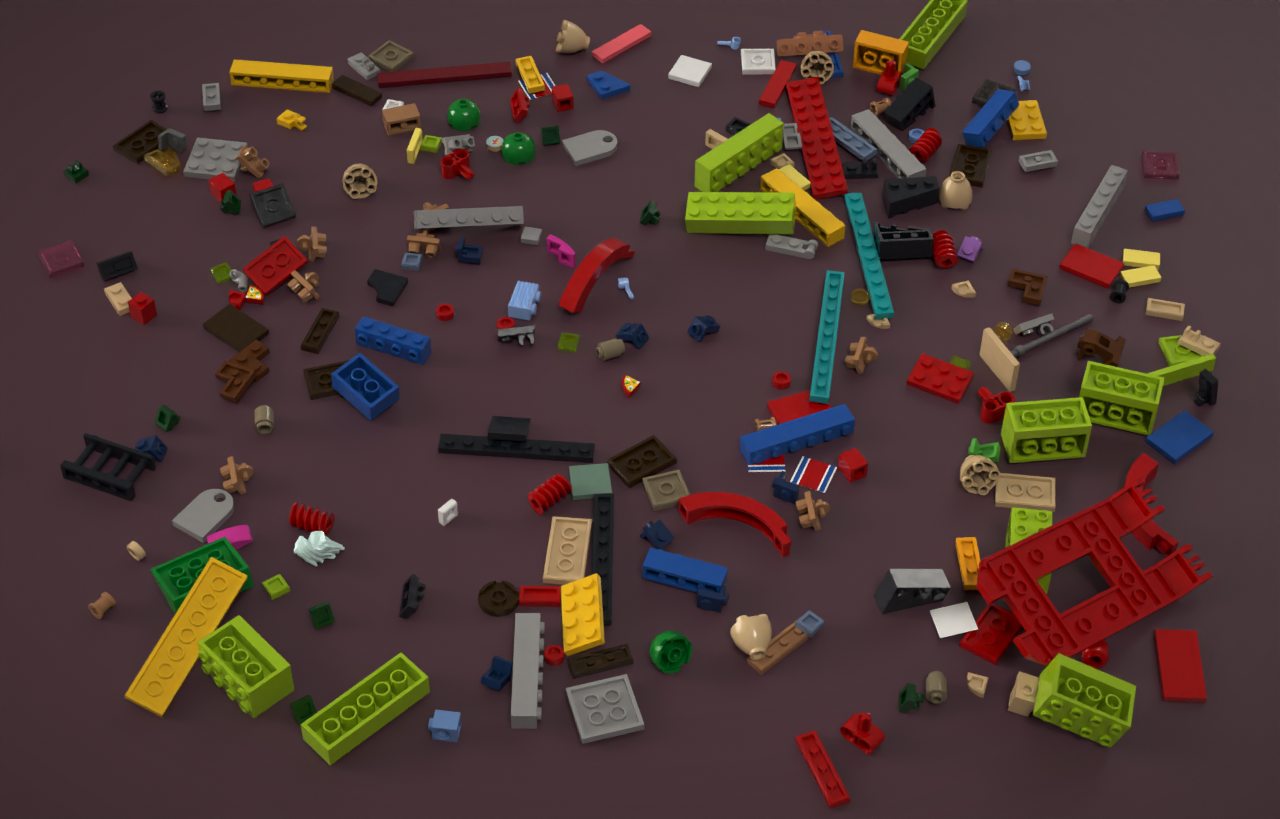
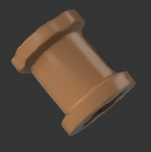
M884 98L879 102L873 101L870 103V110L874 115L879 116L880 113L885 112L887 107L891 105V101L889 98Z
M774 417L767 420L755 419L754 421L755 432L776 425Z
M103 592L95 603L88 605V608L96 618L101 619L107 610L116 606V601L109 593Z

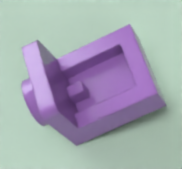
M965 236L957 257L974 263L979 251L984 248L983 243L977 237L971 236L970 238Z

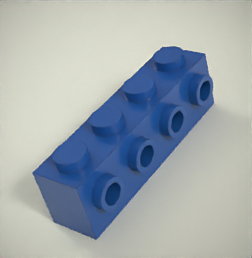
M998 89L962 131L966 145L980 148L986 146L1019 106L1014 91Z
M364 316L355 327L357 345L421 365L425 364L432 353L431 339L428 336Z
M650 548L642 565L643 579L698 593L700 588L720 593L722 585L727 583V567L704 562L699 559H692L680 554L669 553L661 549Z

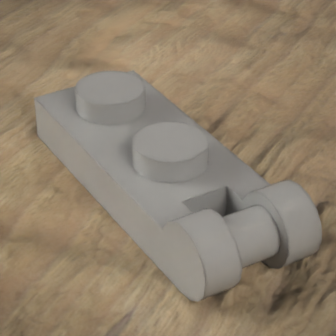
M770 234L765 250L813 259L818 242L813 239L805 241Z

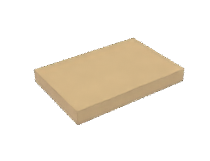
M990 327L985 328L980 357L1009 392L1014 391L1020 363Z
M1000 473V477L995 485V507H1016L1055 512V478Z

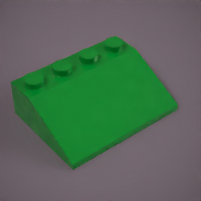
M226 537L150 569L174 614L178 611L211 557L248 576L240 592L254 586L248 565Z

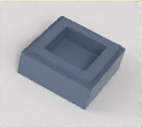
M405 253L401 269L419 271L423 255Z
M808 610L796 621L795 627L812 638L825 626V621Z

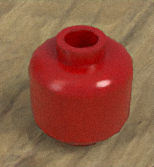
M1104 640L1082 651L1083 663L1095 669L1104 667L1109 660V646Z

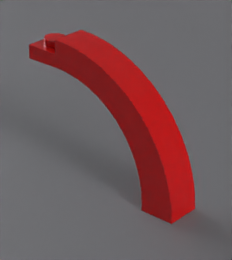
M610 238L597 245L584 258L572 275L558 306L573 313L582 312L588 295L603 272L619 259L633 258L635 251L630 249V244L617 238Z
M1143 453L1129 469L1124 487L1135 479L1143 477L1145 484L1136 488L1141 493L1145 486L1156 477L1159 463ZM1152 519L1132 532L1136 539L1148 550L1156 547L1166 556L1177 550L1179 541L1160 528Z
M703 492L679 498L678 511L687 524L714 518L740 521L762 532L773 543L782 557L790 555L792 542L787 535L788 525L776 512L766 505L749 497L727 492Z

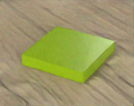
M1182 335L1159 338L1158 343L1169 367L1203 357V355L1178 344L1177 342Z

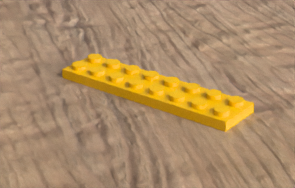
M213 557L209 559L125 694V699L163 718L199 659L198 642L218 628L247 581V575Z

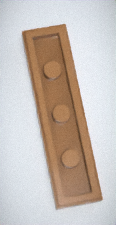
M795 621L771 639L766 650L767 655L764 658L752 660L749 656L747 663L762 675L810 637L795 627Z

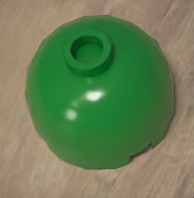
M456 100L448 108V124L452 125V128L457 131H470L471 127L474 126L477 128L481 123L480 108L472 100Z
M511 133L502 142L503 159L509 164L519 165V163L523 162L528 164L536 156L535 143L526 133Z
M668 630L661 632L654 638L650 646L652 662L657 668L667 674L679 672L682 669L680 666L688 663L692 655L691 642L677 631Z

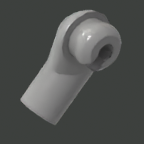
M236 269L231 270L229 276L233 282L238 284V291L242 293L247 292L248 277Z

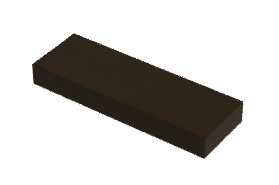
M341 75L332 83L333 89L369 106H373L382 98L381 92L344 75Z
M321 308L301 344L302 351L319 354L339 318L338 311Z
M628 644L567 658V663L573 679L632 665L634 660Z

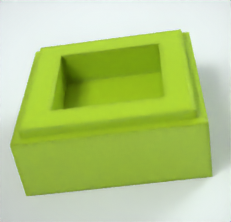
M425 135L420 145V150L437 153L441 146L442 138Z
M280 574L262 582V587L271 600L290 592V587Z

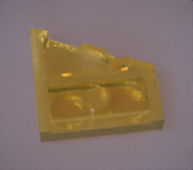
M173 148L157 149L144 155V161L165 176L180 171L181 165Z

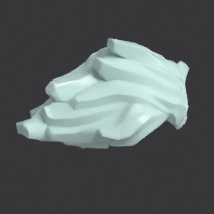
M323 531L311 532L308 540L303 536H299L295 543L294 554L317 567V563H323V559H335V554H338L340 550H345V547L329 539Z

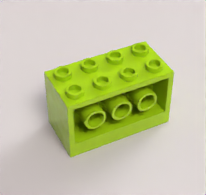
M1088 361L1079 397L1084 399L1091 423L1149 436L1152 433L1164 377Z
M1083 397L1006 403L1001 437L1009 463L1082 458L1086 456L1092 424Z
M1011 507L1005 548L1052 526V511ZM1051 574L1037 580L1046 595Z
M240 615L198 642V655L202 661L201 668L206 675L210 674L215 684L219 688L223 687L228 697L232 701L236 700L239 703L240 709L245 714L248 713L253 719L295 690L290 664Z
M1058 653L1039 676L1033 716L1111 748L1131 728L1136 686Z

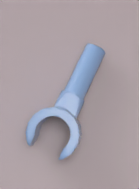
M733 37L732 41H717V45H727L737 50L740 46L741 38Z
M1017 76L1020 91L1030 90L1029 80H1023L1021 76Z
M618 278V288L625 289L630 300H633L634 296L630 290L628 278Z

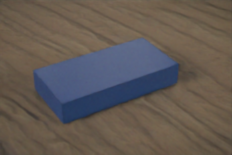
M1178 199L1145 205L1144 209L1151 221L1181 216L1185 213V209Z

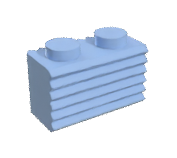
M517 281L508 305V317L530 321L531 316L536 314V303L541 300L542 292L539 291L538 284Z

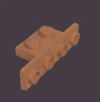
M814 31L813 34L799 32L791 39H779L776 41L778 56L803 55L812 51L827 53L844 50L842 34L827 35L823 31Z

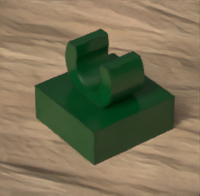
M558 125L541 127L543 145L560 143Z
M75 160V164L72 166L69 164L67 169L63 171L64 176L75 184L89 176L88 170L78 160Z
M232 190L226 191L224 199L221 201L223 206L220 207V210L223 213L230 211L233 215L240 213L241 200Z
M651 200L645 206L641 213V224L646 226L649 221L653 224H657L660 221L658 217L661 215V212L656 210L657 203Z
M160 405L154 422L168 432L172 431L174 424L179 423L181 416H177L175 411L171 410L167 405Z
M327 601L308 609L315 629L335 622L330 604Z
M907 683L899 693V712L906 714L911 708L919 709V702H924V695L916 693V685Z
M310 695L290 703L292 713L298 725L317 713Z

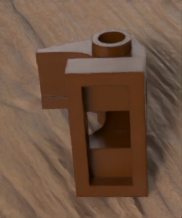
M1086 329L1084 336L1080 335L1077 348H1080V350L1076 349L1075 354L1079 355V361L1084 355L1096 354L1103 359L1105 365L1117 367L1126 339L1119 336L1116 340H1113L1100 331Z

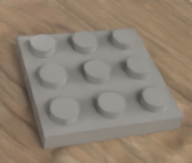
M197 138L183 171L184 177L211 179L224 173L235 182L242 165L236 157L244 145L248 147V143Z
M627 674L565 688L582 744L644 730V722Z

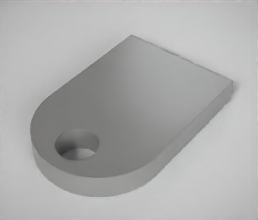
M596 130L562 140V146L574 165L579 166L613 155L617 150V138L611 132Z
M222 489L206 490L172 520V524L179 530L204 543L207 540L206 537L213 534L233 514V498L227 491ZM219 498L225 499L222 502H216V500Z

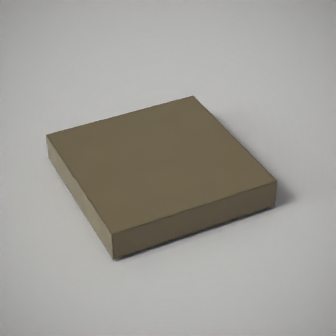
M388 40L367 57L375 65L388 72L399 70L415 56L414 52Z
M680 470L642 478V484L654 511L679 506V498L690 495Z

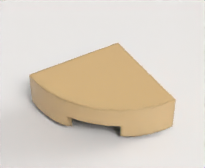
M785 153L770 159V164L776 168H782L788 164L794 167V162Z
M969 280L952 284L951 289L957 295L966 298L976 296V292Z
M874 314L866 316V320L871 325L882 329L890 328L887 318L875 319Z
M968 672L967 685L975 695L983 698L989 677Z

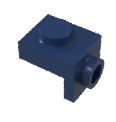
M461 237L460 243L456 244L455 253L458 254L459 262L480 264L483 246L466 245L465 237Z
M695 316L688 329V333L697 341H702L706 333L718 332L721 326L715 322L712 316Z
M626 323L616 334L617 339L633 341L636 349H640L649 340V336L642 323Z
M156 435L140 439L136 443L135 450L153 455L158 462L163 461L168 449Z
M782 471L779 477L776 476L772 483L774 497L796 504L799 497V486L785 481L786 472Z
M660 519L655 523L650 521L642 528L644 532L639 535L641 539L646 536L656 549H663L675 538Z
M722 585L720 593L700 588L697 594V607L721 613L723 605L727 606L729 594L726 593L727 585Z
M494 656L491 668L482 676L481 684L488 686L490 689L500 691L511 679L513 662Z

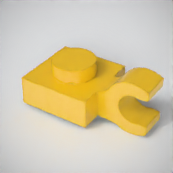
M288 109L276 118L277 124L289 129L296 127L303 131L307 128V125L303 124L306 118Z

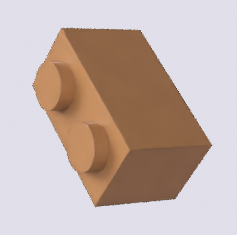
M415 103L382 110L383 124L388 136L413 131L415 128L421 129L420 114Z

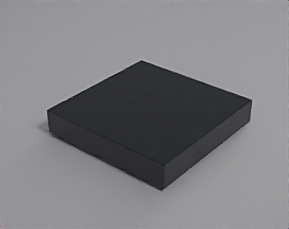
M284 183L249 195L262 228L296 217Z
M493 416L488 429L487 439L525 442L529 433L531 418Z

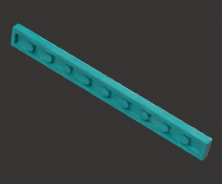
M862 193L844 194V202L875 319L893 318L894 310Z
M826 271L809 399L811 402L826 404L829 402L845 272Z

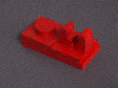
M517 88L510 98L513 120L517 123H520L527 116L528 107L530 106V103L527 102L529 97L524 95L521 88Z

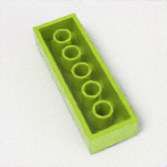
M930 0L899 38L909 42L908 64L925 69L965 18L968 0Z
M768 113L695 160V187L702 192H719L722 188L731 184L761 162L778 153L782 149L784 123Z
M688 192L685 216L687 233L794 234L795 193Z
M401 652L301 724L303 740L331 766L430 693L429 677Z

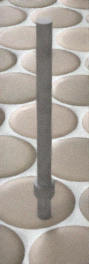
M1088 314L1023 346L1018 345L1010 352L1014 357L1019 358L1025 355L1027 351L1093 321V316Z

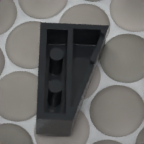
M916 77L913 82L908 84L904 92L897 96L894 103L887 107L884 112L886 122L904 131L916 122V117L919 115L924 116L928 108L933 109L936 107L933 87Z
M936 176L884 179L882 196L888 219L893 218L894 214L901 212L906 214L910 209H922L937 204L939 185Z
M874 222L873 237L880 260L932 257L934 238L931 229L908 226V229L897 228L895 224L887 227L880 226V222Z
M889 569L876 590L874 598L881 614L943 601L951 587L943 569Z

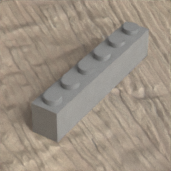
M869 109L851 116L850 129L877 148L876 156L898 179L925 177V166L916 159L915 155Z
M1114 165L1110 166L1075 225L1071 244L1076 243L1089 248L1123 190L1128 170Z
M523 206L414 211V229L524 224Z
M515 613L511 729H537V720H542V707H538V702H542V690H539V685H543V672H539V668H543L544 656L540 655V651H544V638L540 637L541 634H545V622H541L540 613Z

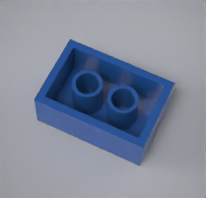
M358 353L331 374L332 387L370 421L399 400V386L361 353Z

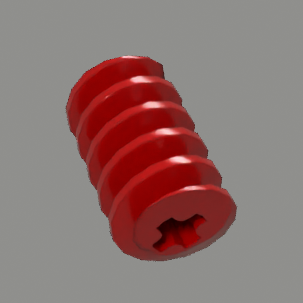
M928 128L909 149L920 163H926L942 145L940 133L935 128Z
M945 230L934 232L932 234L934 238L933 256L936 265L942 269L956 266L958 257L952 236Z
M555 474L552 478L542 483L540 487L535 488L534 491L528 494L529 504L537 514L542 515L543 510H549V506L553 507L555 502H560L561 498L571 494L572 487L566 478Z
M299 502L293 504L289 516V522L292 527H298L301 530L305 529L307 532L323 531L325 535L331 531L335 520L334 513H331L328 517V512L324 511L321 515V510L317 508L314 512L313 506H309L306 511V504H302L299 508Z

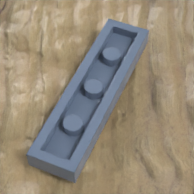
M833 117L829 118L835 141L861 160L866 159L867 161L877 155V148Z

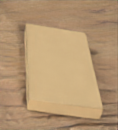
M552 517L543 583L565 585L585 578L592 519Z

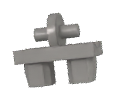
M470 134L442 138L445 146V155L460 148L472 152L475 146L474 137L470 136Z

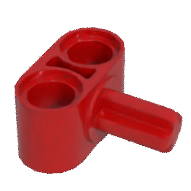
M894 60L887 61L886 68L878 80L876 92L891 96L896 92L900 84L902 72L896 70Z
M457 149L440 160L441 176L444 179H453L461 174L464 178L472 180L475 176V173L470 169V154L467 149Z
M984 386L977 391L978 395L984 400L982 402L980 419L987 424L1004 419L1006 403L1015 402V396L1010 392L1004 391L993 395Z
M869 712L855 713L841 726L840 732L846 740L866 754H871L885 740V735L881 729L871 723L872 719Z

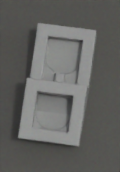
M797 123L783 125V146L785 150L801 149L802 147L800 133L797 132Z

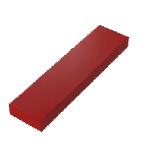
M783 60L780 61L759 99V105L771 108L776 107L786 88V82L790 81L797 64Z
M816 730L796 736L795 741L829 808L832 809L850 803L851 798Z

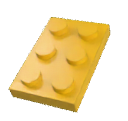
M1037 100L1018 101L1019 106L1007 119L1012 140L1046 139L1047 131Z

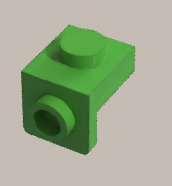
M906 63L904 65V73L900 77L899 89L904 92L908 84L913 82L916 77L918 78L919 70Z
M972 438L971 446H969V455H981L988 457L993 462H998L1001 447L998 442L980 445L977 438Z

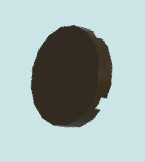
M491 581L485 584L479 591V606L484 613L490 616H507L518 607V590L507 581Z

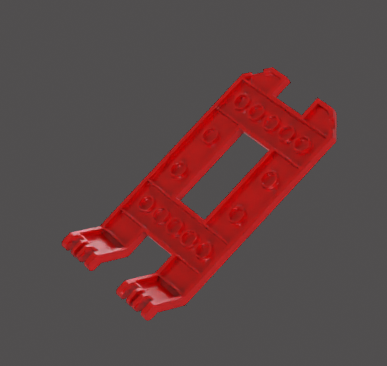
M1143 477L1135 479L1111 497L1010 545L979 562L977 589L989 605L1004 598L1026 630V632L1013 639V642L1024 658L1044 666H1048L1058 653L1071 658L1176 602L1214 577L1210 571H1207L1200 577L1195 572L1205 567L1203 561L1193 567L1191 566V564L1200 559L1199 555L1196 554L1189 560L1185 558L1183 554L1193 550L1190 543L1182 546L1142 571L1120 538L1132 533L1166 510L1161 504L1153 510L1150 509L1148 504H1152L1157 500L1156 495L1146 500L1143 499L1153 492L1151 488H1147L1141 493L1138 492L1136 488L1145 484ZM1088 555L1110 588L1060 614L1037 580Z

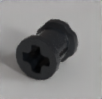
M155 91L150 95V99L153 101L152 109L158 114L164 113L168 109L165 103L166 95L163 91Z
M1122 279L1114 281L1113 291L1110 293L1112 302L1118 304L1125 302L1126 292L1129 290L1127 281Z

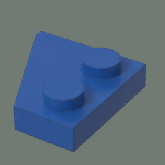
M602 70L587 75L588 83L601 100L630 91L629 83Z

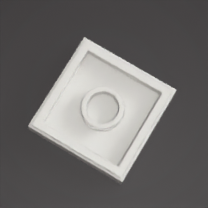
M741 49L742 75L774 74L776 70L774 49Z
M681 55L669 72L668 79L699 87L711 70L712 63Z

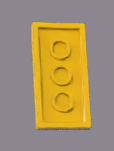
M596 573L561 586L563 646L565 654L570 656L604 644L601 577Z

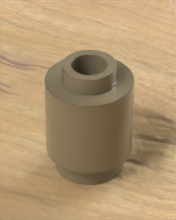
M614 338L600 342L598 347H596V354L603 361L619 357L625 353V346L621 339Z
M262 405L254 410L255 429L258 433L263 435L269 434L274 428V411L269 406Z
M939 671L929 673L926 678V699L934 704H940L947 699V679Z

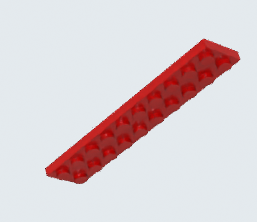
M819 77L786 82V90L794 122L797 123V132L800 133L801 150L808 179L811 182L813 199L817 200L848 194V187Z

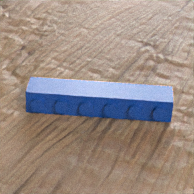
M842 404L740 436L739 450L748 465L761 463L764 460L849 435L854 432L855 418L846 404Z

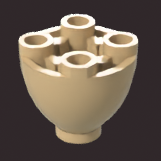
M563 20L561 25L562 33L559 32L557 36L556 52L571 54L582 49L587 50L590 37L586 36L584 31L576 24Z
M822 51L808 53L801 63V74L804 79L819 77L820 85L828 81L834 71L833 61L829 55Z
M353 164L348 167L342 179L344 190L353 199L366 198L377 189V176L373 169L365 164Z
M955 171L942 182L939 188L938 200L943 208H960L964 210L969 207L973 198L971 185L965 178L964 173Z
M981 455L968 456L960 468L961 483L964 489L973 494H988L1000 477V471L996 464L988 457Z
M766 614L751 617L746 615L739 616L736 619L737 623L730 630L733 641L741 651L750 655L752 660L764 658L767 655L766 650L769 647L772 635L771 622Z

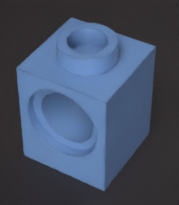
M435 710L434 717L429 719L428 730L432 731V740L458 743L462 726L461 712Z

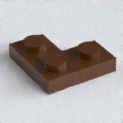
M1012 269L1008 286L1025 289L1022 302L1041 305L1048 276Z
M254 340L229 359V362L255 370L257 376L253 381L256 383L269 373V367L260 362L270 353L269 348L258 340Z
M225 360L215 373L217 379L227 382L219 393L223 399L237 403L256 378V371Z

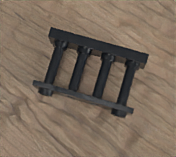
M85 433L83 437L86 448L75 462L64 460L60 465L63 478L132 502L136 497L133 486L135 480L144 468L152 471L156 469L153 455ZM93 451L102 454L92 468L82 466ZM110 457L119 459L109 474L99 472ZM127 462L137 465L126 480L116 478Z

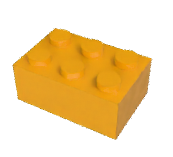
M861 30L855 41L853 68L882 75L887 61L894 60L896 70L901 71L903 75L904 65L907 63L909 42Z

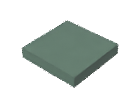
M608 463L569 466L573 500L594 499V494H612Z

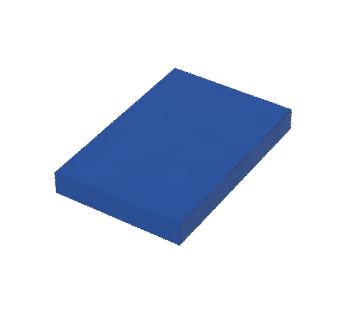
M1184 410L1147 436L1145 442L1175 464L1213 437L1214 431Z

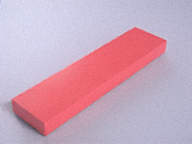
M639 24L593 50L592 56L603 64L651 37L652 31Z

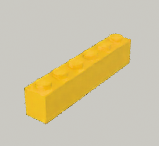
M234 59L229 72L231 85L330 93L332 83L334 82L333 67Z
M776 168L761 176L760 190L762 192L795 193V220L827 247L844 239L846 225L789 179L786 174Z

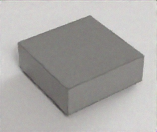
M525 226L521 236V243L539 245L542 229Z

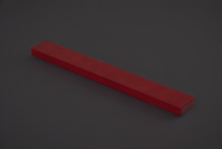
M509 61L380 72L377 75L379 88L512 77V70Z

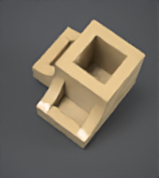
M1019 671L1013 690L1010 693L1007 711L1027 717L1034 711L1039 677Z

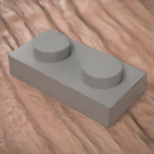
M219 83L202 84L204 111L221 110Z
M1052 150L1019 156V163L1025 172L1055 167L1058 164V160Z

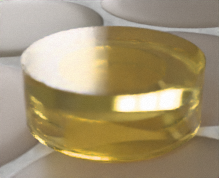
M861 288L853 290L851 292V302L857 306L866 305L869 302L868 291Z
M999 322L994 327L993 332L1000 340L1006 341L1011 337L1013 329L1008 323Z

